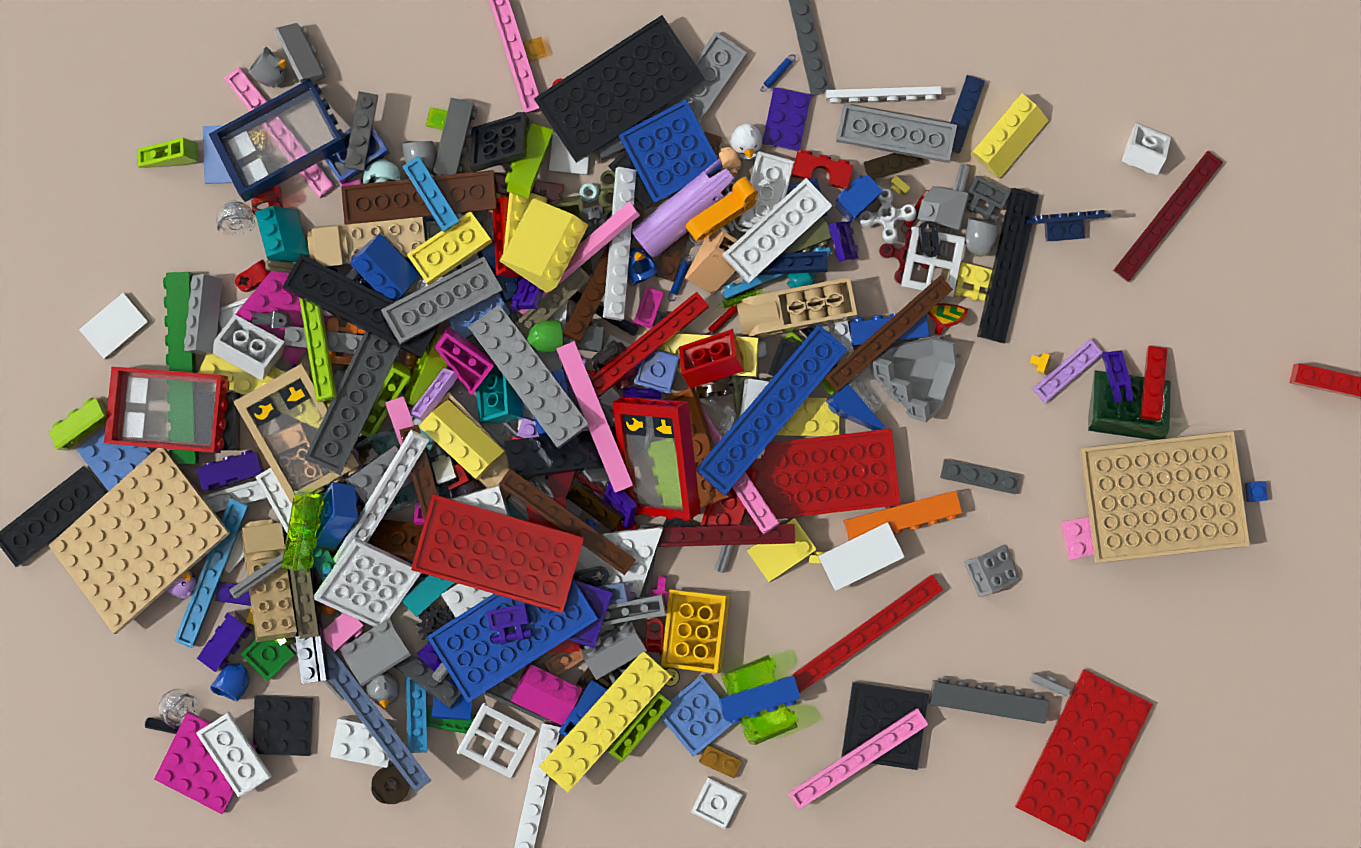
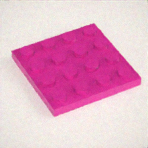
M271 271L235 313V315L252 323V319H258L252 317L253 312L271 313V311L277 310L289 314L291 320L286 326L304 328L299 297L282 289L290 273ZM323 315L324 324L327 326V321L330 318L335 317V315ZM254 324L284 341L286 326L271 328L270 325ZM284 345L282 357L291 365H294L308 348Z
M188 711L154 780L223 814L235 791L196 734L211 722ZM251 743L253 748L256 750L257 746Z

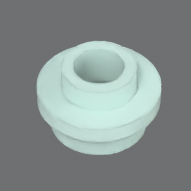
M592 183L584 184L580 189L582 200L585 202L595 201L599 195L597 186ZM592 190L593 195L587 196L586 191Z

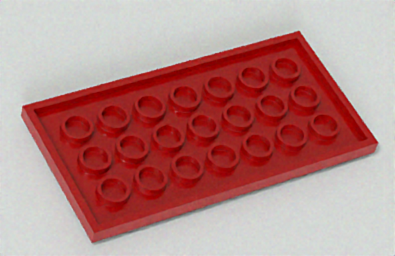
M892 429L772 442L765 447L764 455H761L760 459H755L748 467L759 472L754 486L776 519L901 505ZM746 510L747 522H755Z
M432 494L411 570L563 613L584 537Z
M1083 669L1015 807L1085 842L1153 704Z

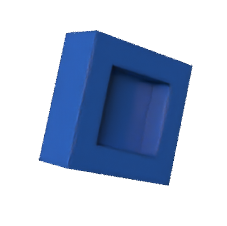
M1266 481L1245 483L1247 502L1268 500Z

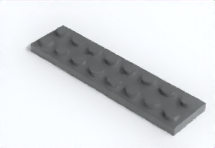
M365 331L336 391L337 398L332 399L304 458L306 461L341 476L379 396L383 383L400 352V348Z

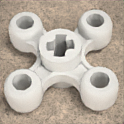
M884 188L878 197L879 202L882 204L878 212L863 211L859 216V221L865 228H870L876 223L882 224L884 226L882 232L883 240L888 244H893L898 239L897 231L894 228L897 221H913L917 216L915 207L910 204L904 205L901 209H895L892 206L894 199L892 191Z

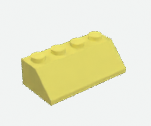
M1022 93L970 155L1000 179L1049 120L1039 107Z
M446 400L432 411L419 425L427 435L477 480L505 452L450 400Z

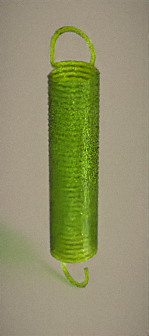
M752 288L723 300L724 306L722 307H731L742 302V299L755 296L757 293Z

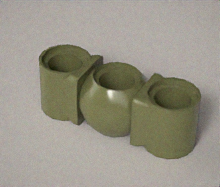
M611 170L604 171L600 177L601 192L598 201L603 208L604 222L607 221V216L612 213L613 203L609 204L605 201L607 195H614L615 172ZM605 176H612L614 182L610 185L605 184L603 181Z

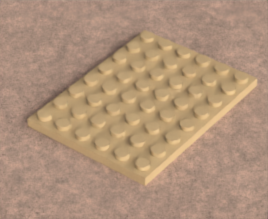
M1234 431L1080 449L1095 563L1250 546Z
M157 448L48 546L112 633L117 634L224 540L230 532L167 449Z

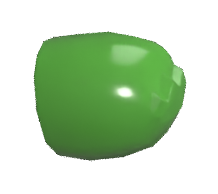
M547 320L536 323L529 331L527 342L539 352H557L556 348L563 346L560 321Z

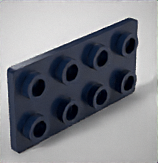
M1105 210L1087 211V215L1086 211L1071 212L1069 217H1067V213L1050 214V218L1048 215L1031 216L1032 220H1026V224L1044 223L1046 241L1085 238L1084 219L1111 217V213L1105 214Z

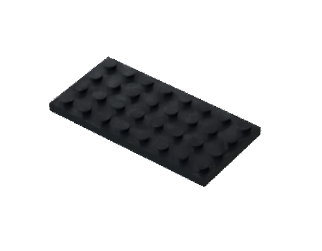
M661 15L535 97L534 101L574 161L578 163L618 137L622 132L632 128L702 82L705 78L663 15Z

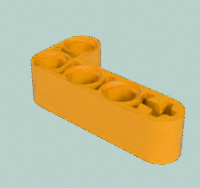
M747 177L739 179L733 185L730 194L689 220L685 228L696 242H701L751 209L758 201V191Z

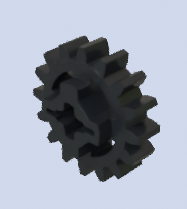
M432 605L430 606V612L425 609L423 611L425 616L420 615L418 617L422 620V622L417 623V626L421 627L418 634H424L422 640L429 636V632L433 633L438 630V628L434 629L433 627L436 624V620L444 626L455 619L452 617V612H447V606L443 610L441 605H438L437 609ZM438 613L446 615L448 619L441 618ZM431 616L430 624L425 626L427 618Z

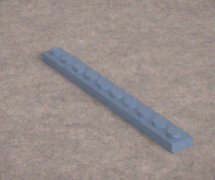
M325 641L331 682L414 792H418L431 782L430 777Z

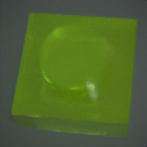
M430 107L425 126L443 130L448 111Z

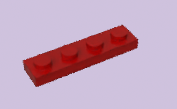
M1150 345L1147 347L1141 418L1160 421L1162 418L1168 348Z

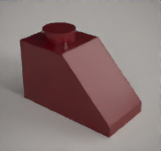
M575 472L545 476L553 498L565 497L567 500L576 475Z

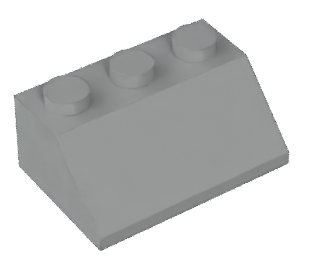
M298 23L274 29L301 83L308 79L315 83L325 78L323 72L326 69L321 60L317 61L315 55L318 53L313 43H308L306 38L309 35L304 26L300 27Z
M390 618L341 648L346 663L361 686L411 655L400 630Z

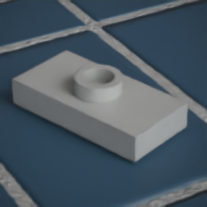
M1033 673L1030 677V681L1061 695L1068 696L1070 692L1069 689L1058 685V680L1047 676L1045 679Z

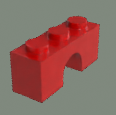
M806 150L797 152L791 177L803 180L807 178L810 180L812 172L815 169L822 168L829 173L828 186L844 190L848 188L853 165H849V161L839 159L838 162L833 161L827 155L813 156L812 152Z

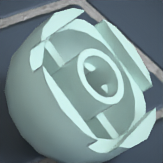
M378 159L369 164L363 176V184L401 180V173L397 166L386 159Z

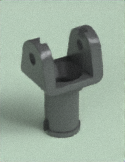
M273 310L271 313L253 312L252 316L258 318L252 319L253 324L270 325L271 328L286 326L291 320L289 314Z

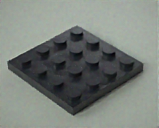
M852 682L841 757L916 708H918L925 719L929 694ZM924 728L871 763L918 770Z

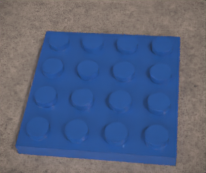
M687 100L618 135L653 203L681 190L718 160ZM719 163L707 175H710L711 173L722 168L721 164Z

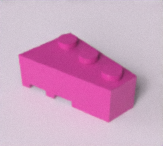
M449 326L436 342V350L448 366L453 369L458 379L466 386L470 395H472L493 368L494 361L486 352Z

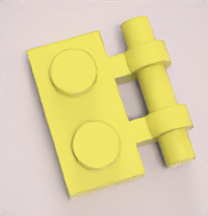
M960 262L954 296L960 297L961 295L969 297L973 301H985L986 294L980 293L979 289L980 287L988 288L992 270ZM963 283L973 285V290L962 288Z

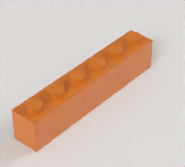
M950 491L846 519L843 522L848 540L850 541L887 522L893 534L896 535L903 533L902 529L909 527L910 530L921 528L920 524L928 522V525L940 523L939 519L946 517L947 520L958 518V514L962 513L957 492Z

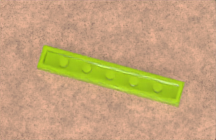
M299 298L316 401L320 403L337 398L323 312L321 308Z

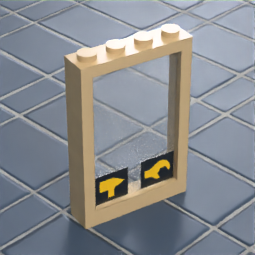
M304 363L234 401L236 408L291 503L296 501L299 504L308 499L307 494L311 492L317 494L324 490L323 485L329 482L331 484L333 482L337 483L342 480L340 475L304 459L329 408L325 401L320 403L316 401L313 379ZM353 450L341 475L347 473L349 476L358 471L357 466L361 465Z

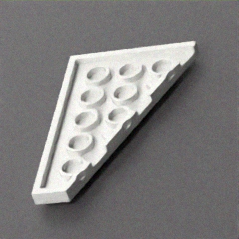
M663 527L640 528L637 530H623L602 534L636 559L625 576L583 545L575 572L597 566L605 567L609 572V577L603 585L632 582L633 586H630V593L635 592L636 597L639 598ZM598 571L597 575L592 576V578L599 577L602 580L605 575Z

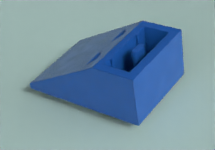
M591 680L561 726L559 733L566 737L608 689Z

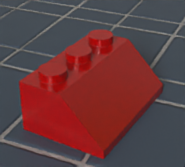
M733 329L679 347L681 374L690 389L744 371L743 358Z

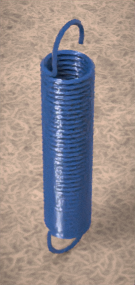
M785 58L778 68L765 80L764 85L767 89L793 63L790 59Z
M684 258L671 291L668 294L669 301L676 300V297L674 300H670L669 295L670 293L678 295L690 265L684 262Z

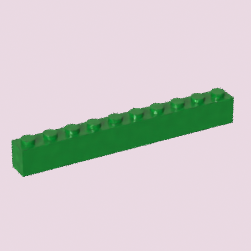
M168 272L166 277L163 278V287L166 289L167 295L164 297V307L167 308V316L164 317L165 327H168V335H165V344L168 346L169 354H166V365H169V371L196 373L195 353L184 351V339L187 330L186 321L189 311L188 302L191 293L190 284L193 276L191 272ZM166 379L167 384H170V392L167 393V402L170 404L168 422L171 423L168 439L170 442L197 444L196 382ZM169 450L170 455L178 465L199 464V452Z

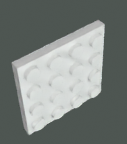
M354 537L315 593L314 600L376 627L381 622L390 618L421 573L411 570V563Z

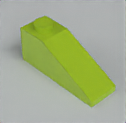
M182 137L138 148V167L177 166L198 162V143Z

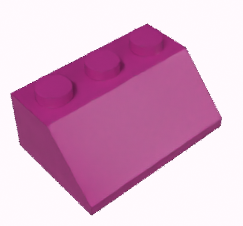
M530 664L525 667L510 701L562 726L575 707L582 689Z

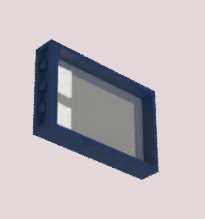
M310 79L209 133L239 196L244 202L251 200L347 147L344 142L346 139L345 134L341 128L338 130L336 127L339 124L333 113L330 115L328 112L331 109L325 98L322 100L320 97L323 93L319 85H314Z

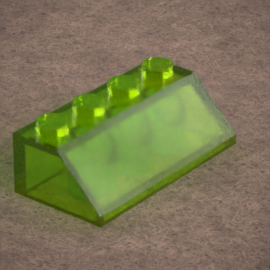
M294 490L281 568L310 572V568L313 567L314 557L312 555L313 549L317 546L316 531L320 527L319 514L324 505L323 495Z

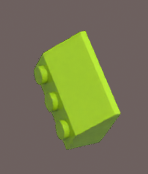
M92 397L83 403L84 407L79 410L74 409L68 414L67 419L64 421L59 420L52 425L53 429L49 431V434L57 450H69L106 423L107 407L100 398L94 399Z

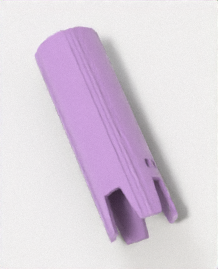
M720 159L632 229L635 238L651 257L656 258L687 233L688 230L685 228V225L689 220L725 197L722 191L734 179L729 170L724 169L711 178L707 175L721 163Z

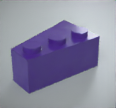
M252 449L241 452L242 456L234 457V455L223 458L221 462L216 463V461L205 463L204 467L197 468L202 490L212 491L264 472L259 452H253Z
M235 611L226 613L224 616L226 619L221 626L217 627L216 633L197 657L200 662L214 672L220 669L223 670L228 665L229 661L227 659L231 654L235 655L241 647L239 642L242 638L246 639L252 631L250 629L252 624L246 623V619Z

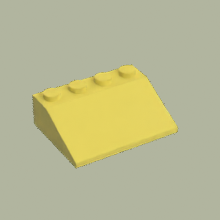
M533 198L499 261L548 293L556 288L588 224L569 212Z

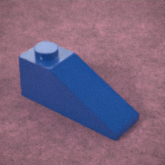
M849 384L844 385L838 392L835 391L826 400L828 408L838 416L873 431L882 430L885 427Z

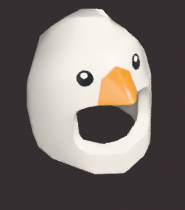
M744 123L735 128L731 135L730 144L732 149L739 154L741 160L750 161L756 158L757 152L761 150L762 135L754 125Z

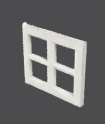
M911 227L912 234L901 286L923 291L932 283L935 266L950 269L948 284L953 289L947 296L953 297L966 238L938 232L939 244L940 240L956 243L953 260L951 262L937 259V255L927 258L916 254L919 227ZM924 229V232L928 233L929 238V232H931L932 230ZM914 262L930 265L926 283L911 280Z
M483 703L461 742L457 754L461 753L511 779L536 730ZM486 714L502 722L495 736L478 729ZM509 726L525 733L518 748L502 741ZM475 733L492 741L484 756L468 748ZM499 745L515 753L507 768L491 760Z

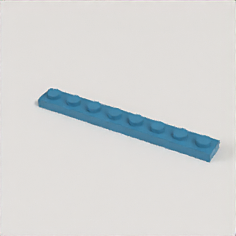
M232 498L229 500L221 521L230 534L208 553L175 637V642L189 648L194 647L249 505Z

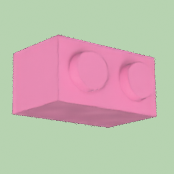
M342 613L323 630L324 640L334 651L341 650V648L349 643L348 640L352 636L357 638L364 631L363 627L366 624L361 620Z

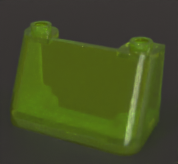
M765 655L721 672V678L728 695L775 681L773 673L775 672L776 663L773 657ZM785 704L778 705L779 709L767 712L766 709L759 711L760 715L749 718L748 715L741 717L742 721H739L748 743L757 745L797 728L796 722H798L796 713L787 709Z

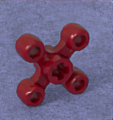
M911 228L905 233L906 242L903 248L897 249L888 243L882 244L879 248V254L882 258H895L899 261V269L894 274V280L898 284L902 283L899 274L904 273L906 260L903 259V256L905 255L904 252L908 253L909 234L912 233ZM888 248L890 253L885 254L883 249ZM914 262V264H918L924 269H929L930 265Z

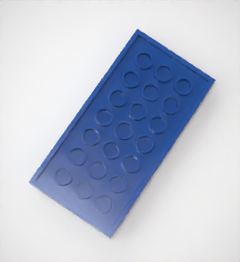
M573 578L563 613L492 594L427 636L465 700L469 703L599 618ZM526 604L529 623L522 624L523 630L531 629L532 636L526 637L525 640L521 641L516 639L508 641L506 644H493L492 636L499 635L498 629L490 631L486 611ZM515 626L506 627L505 631L506 633L516 632Z

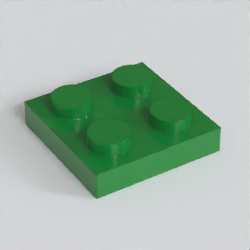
M256 639L241 653L267 682L296 654L288 645L281 646L274 640L256 642Z

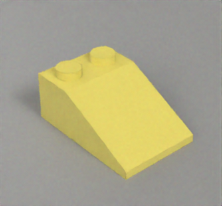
M795 518L785 523L795 524V544H757L747 550L768 582L817 550Z

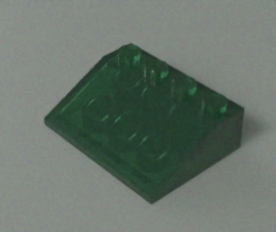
M1094 371L1088 431L1149 440L1166 438L1170 430L1171 381L1165 380L1162 418L1160 421L1141 418L1144 377L1129 375L1132 383L1133 400L1127 401L1124 388H1120L1122 400L1116 403L1107 372Z

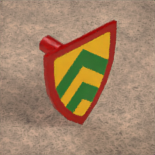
M948 303L936 304L927 312L937 323L935 334L941 335L943 328L962 322L967 316L968 308Z

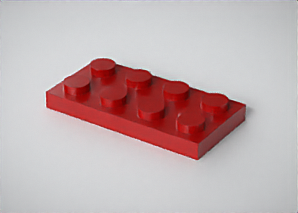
M748 468L745 472L755 485L759 472ZM733 488L730 489V497L706 506L700 526L742 525L747 509Z

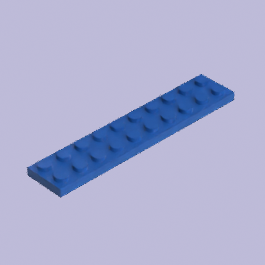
M818 324L698 465L696 472L720 493L726 495L848 349Z

